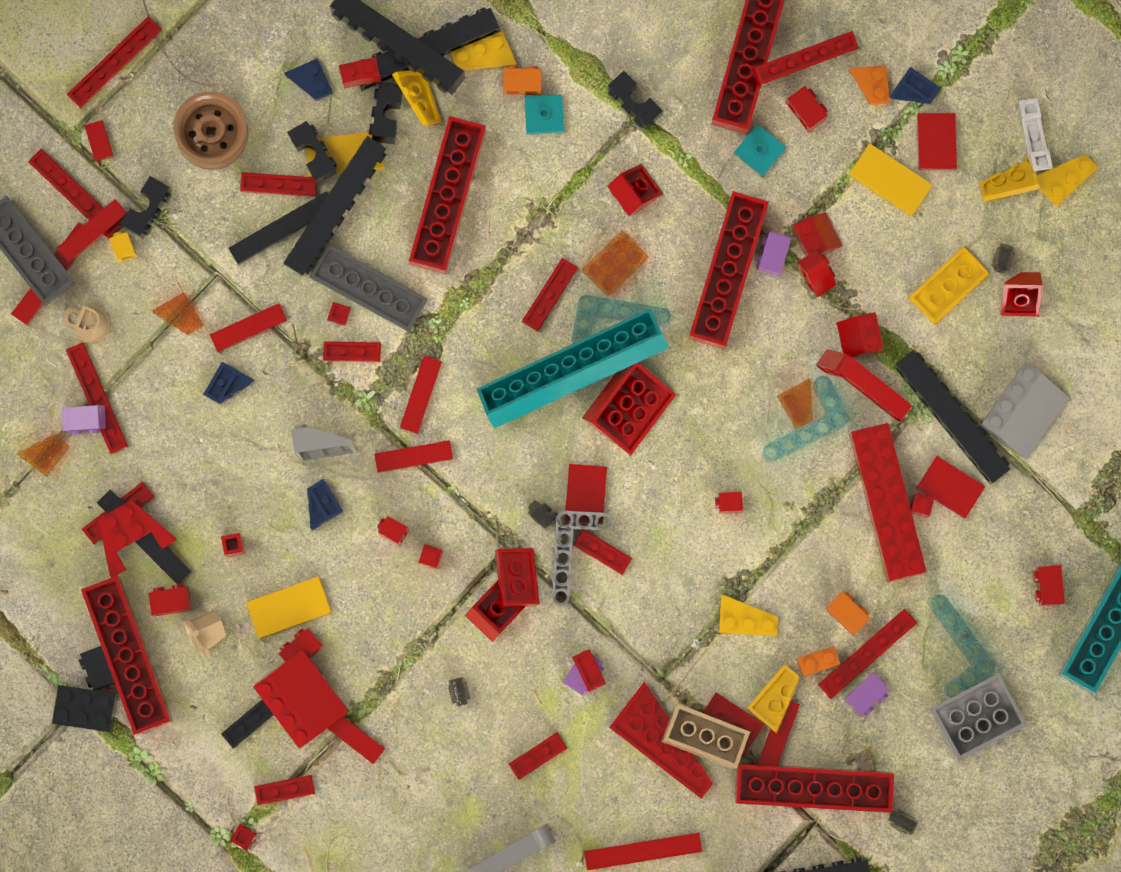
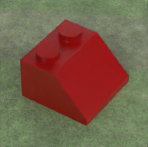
M642 164L620 173L607 185L628 216L641 211L663 195V192Z
M826 212L810 216L793 224L792 231L805 257L815 250L820 255H825L843 246Z
M876 312L836 322L842 353L856 358L883 351L884 348Z

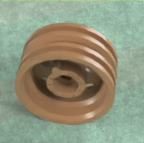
M219 92L195 94L180 106L175 115L174 136L182 155L191 164L202 169L217 170L233 164L243 154L248 142V127L242 109L229 96ZM215 111H220L222 113L221 116H215ZM197 114H202L203 116L200 120L195 118ZM229 125L234 127L233 131H228L226 128ZM191 131L196 133L194 138L189 137ZM208 131H215V135H209ZM221 142L227 144L226 149L220 148ZM207 146L208 151L202 152L201 148Z

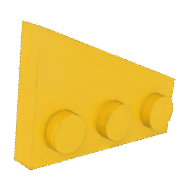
M503 31L450 52L454 64L464 71L517 66Z
M399 71L392 74L422 125L432 126L440 124L441 118L429 82L422 78V74L417 71L416 73L412 71Z
M1084 154L1037 175L1040 190L1055 206H1058L1092 175L1098 167Z
M1026 157V160L1020 164L1015 163L1011 165L1009 170L1003 173L998 172L980 182L983 202L1040 189L1036 171H1033L1029 157Z
M721 594L719 633L777 636L778 616Z
M784 664L747 709L777 734L800 677Z

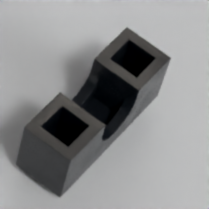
M623 71L607 86L609 91L607 94L613 101L617 100L621 104L620 108L627 115L630 113L635 118L633 121L639 128L643 127L647 130L663 115V110L651 98L641 104L633 102L630 95L637 88V83Z
M379 82V89L375 88L374 100H377L376 106L372 107L371 117H374V123L369 126V135H372V139L378 143L395 145L397 120L388 119L384 114L389 109H400L403 92L398 84Z
M305 121L287 132L298 152L305 148L313 149L316 152L315 158L306 164L316 184L336 174L335 167H337V164L332 156L328 158L325 153L328 149L323 140L318 141L316 137L318 132L313 124L309 125Z
M149 176L140 191L142 196L149 199V207L143 212H136L130 208L121 226L142 239L145 235L148 236L153 227L151 224L154 219L157 220L160 217L163 204H167L172 196L170 187Z

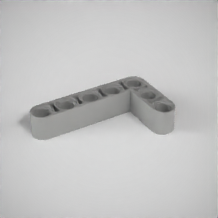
M562 511L557 515L552 592L555 604L565 605L570 598L573 529L607 530L612 525V518L607 513ZM568 514L571 521L568 525L560 523L559 518L561 515ZM587 515L590 518V523L587 526H581L579 524L580 516ZM599 517H608V526H599ZM562 533H566L570 538L569 542L565 545L561 544L558 540ZM560 553L568 555L569 560L567 563L561 564L558 561L557 557ZM559 572L567 574L568 579L565 583L557 581L556 577ZM557 592H565L567 599L564 602H558L555 597Z
M545 824L464 872H503L556 841Z

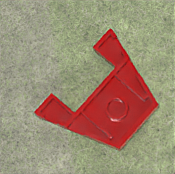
M133 500L128 501L98 519L111 578L127 570L117 552L147 534L153 533L161 549L177 541L176 537Z

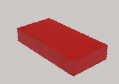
M103 120L84 125L95 162L114 157Z
M590 649L572 657L588 692L606 684Z

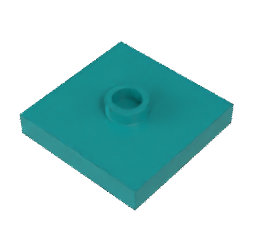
M562 94L524 96L526 135L564 133Z
M757 124L733 154L763 177L787 147Z

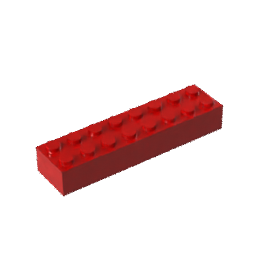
M745 0L711 125L748 135L761 85L758 86L752 68L768 62L785 0Z
M449 116L409 257L410 265L447 274L486 134V125Z
M732 191L688 339L725 350L769 201Z
M885 423L850 432L849 437L887 583L925 574L927 570L889 424Z
M114 576L81 589L133 734L137 736L173 722L121 577Z
M738 763L736 769L735 803L892 813L894 773Z

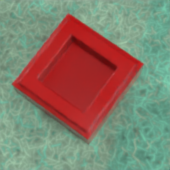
M333 302L327 321L346 326L351 307Z
M239 824L230 841L247 850L257 833Z

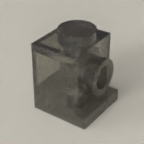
M534 500L528 507L530 510L528 515L544 530L558 515L556 512L551 514L550 511L552 509L544 502L540 504Z

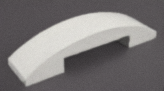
M1038 98L1019 101L1021 125L1033 171L1052 169L1049 150H1047L1040 119L1041 111Z

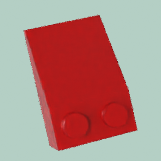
M497 580L464 616L493 642L526 606L501 607Z

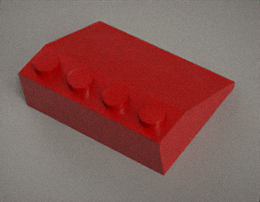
M638 362L614 374L583 415L582 419L627 454L632 455L676 394Z
M304 649L258 680L253 686L299 749L349 712L348 708Z

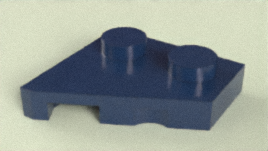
M318 58L284 73L286 78L294 82L315 101L333 94Z
M221 362L203 395L221 405L254 383L255 380Z
M324 479L307 488L310 529L312 531L344 512Z

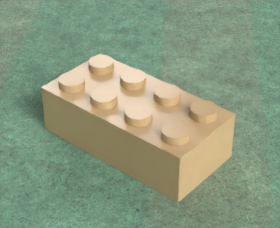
M677 703L661 742L735 770L750 732Z

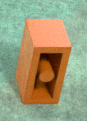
M518 66L503 68V95H541V69H538L537 66H527L526 69H520Z
M842 591L825 610L853 636L870 619L868 616L869 612L862 605L858 607L854 603L855 598L850 593Z
M834 646L796 659L802 677L840 665Z

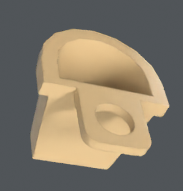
M90 303L88 306L83 305L81 311L69 307L63 318L65 326L74 328L76 340L94 344L100 342L110 332L111 322L105 310ZM72 313L79 315L75 324L70 323L68 319Z
M210 612L191 621L189 619L182 622L183 627L196 650L201 656L204 655L208 660L211 659L208 649L226 637L222 620L215 612Z

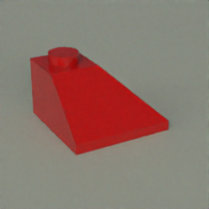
M1020 272L1004 282L1001 316L1039 317L1043 290L1041 272Z

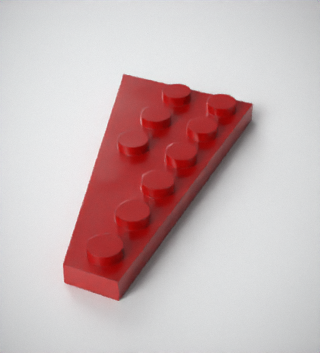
M644 681L609 728L702 799L713 785V782L692 753L661 742L670 719Z

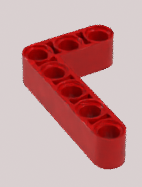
M826 349L816 364L823 372L843 378L899 422L903 421L912 407L908 401L847 354Z

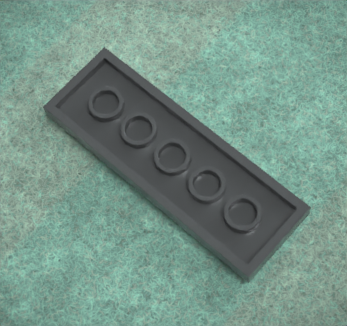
M5 196L0 200V249L41 302L47 306L76 282L11 199Z
M329 244L309 276L316 282L409 333L428 301L426 297Z

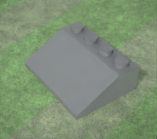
M1025 362L979 427L1027 460L1070 397L1041 372Z
M306 424L297 425L295 429L291 430L294 453L300 461L357 453V448L351 439L313 427H307Z
M999 673L930 709L956 762L1027 725Z

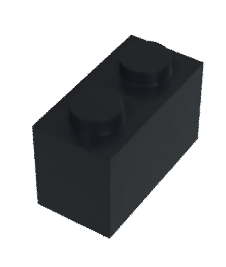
M102 646L80 653L81 659H79L82 670L87 672L88 677H85L89 688L97 691L115 684Z

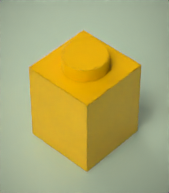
M120 231L114 233L113 237L109 238L119 263L137 257L128 232Z

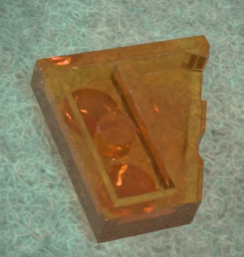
M184 292L152 310L156 316L162 318L186 335L204 326Z
M810 378L777 396L795 430L813 420Z
M53 434L27 449L18 451L17 455L47 477L70 446Z

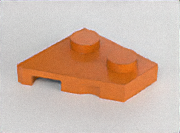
M886 65L849 69V73L856 80L859 89L864 93L870 105L890 103Z

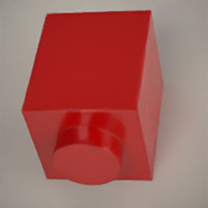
M742 492L718 493V497L715 498V509H719V514L742 513Z
M916 492L913 495L910 506L912 514L928 518L931 514L935 498Z
M241 533L221 536L224 556L230 557L245 554Z
M424 544L418 563L438 570L443 550Z

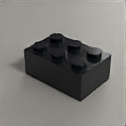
M58 685L52 724L113 733L119 694Z

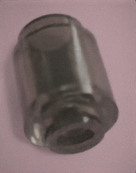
M1000 244L996 248L991 263L994 271L1005 273V271L1010 270L1015 255L1014 247L1008 244Z
M460 677L449 680L448 690L452 704L456 703L457 707L468 704L467 700H470L471 697L464 678Z
M901 809L893 810L888 818V821H890L889 826L905 835H912L918 825L915 817Z

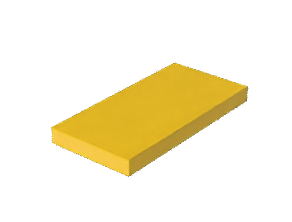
M369 132L317 138L319 142L323 140L328 149L325 153L328 158L332 156L337 164V167H335L336 174L334 175L342 174L366 136L372 138ZM306 148L307 163L311 162L316 155V152L310 148ZM384 160L381 164L377 162L374 169H385Z
M870 143L848 175L910 217L913 216L933 186Z
M963 246L912 293L908 299L935 325L990 273Z
M319 576L246 602L258 639L332 613Z

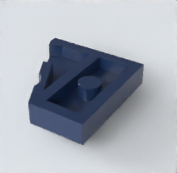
M910 67L889 98L931 104L941 90V87Z

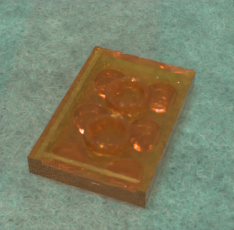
M622 230L581 271L609 297L649 256Z

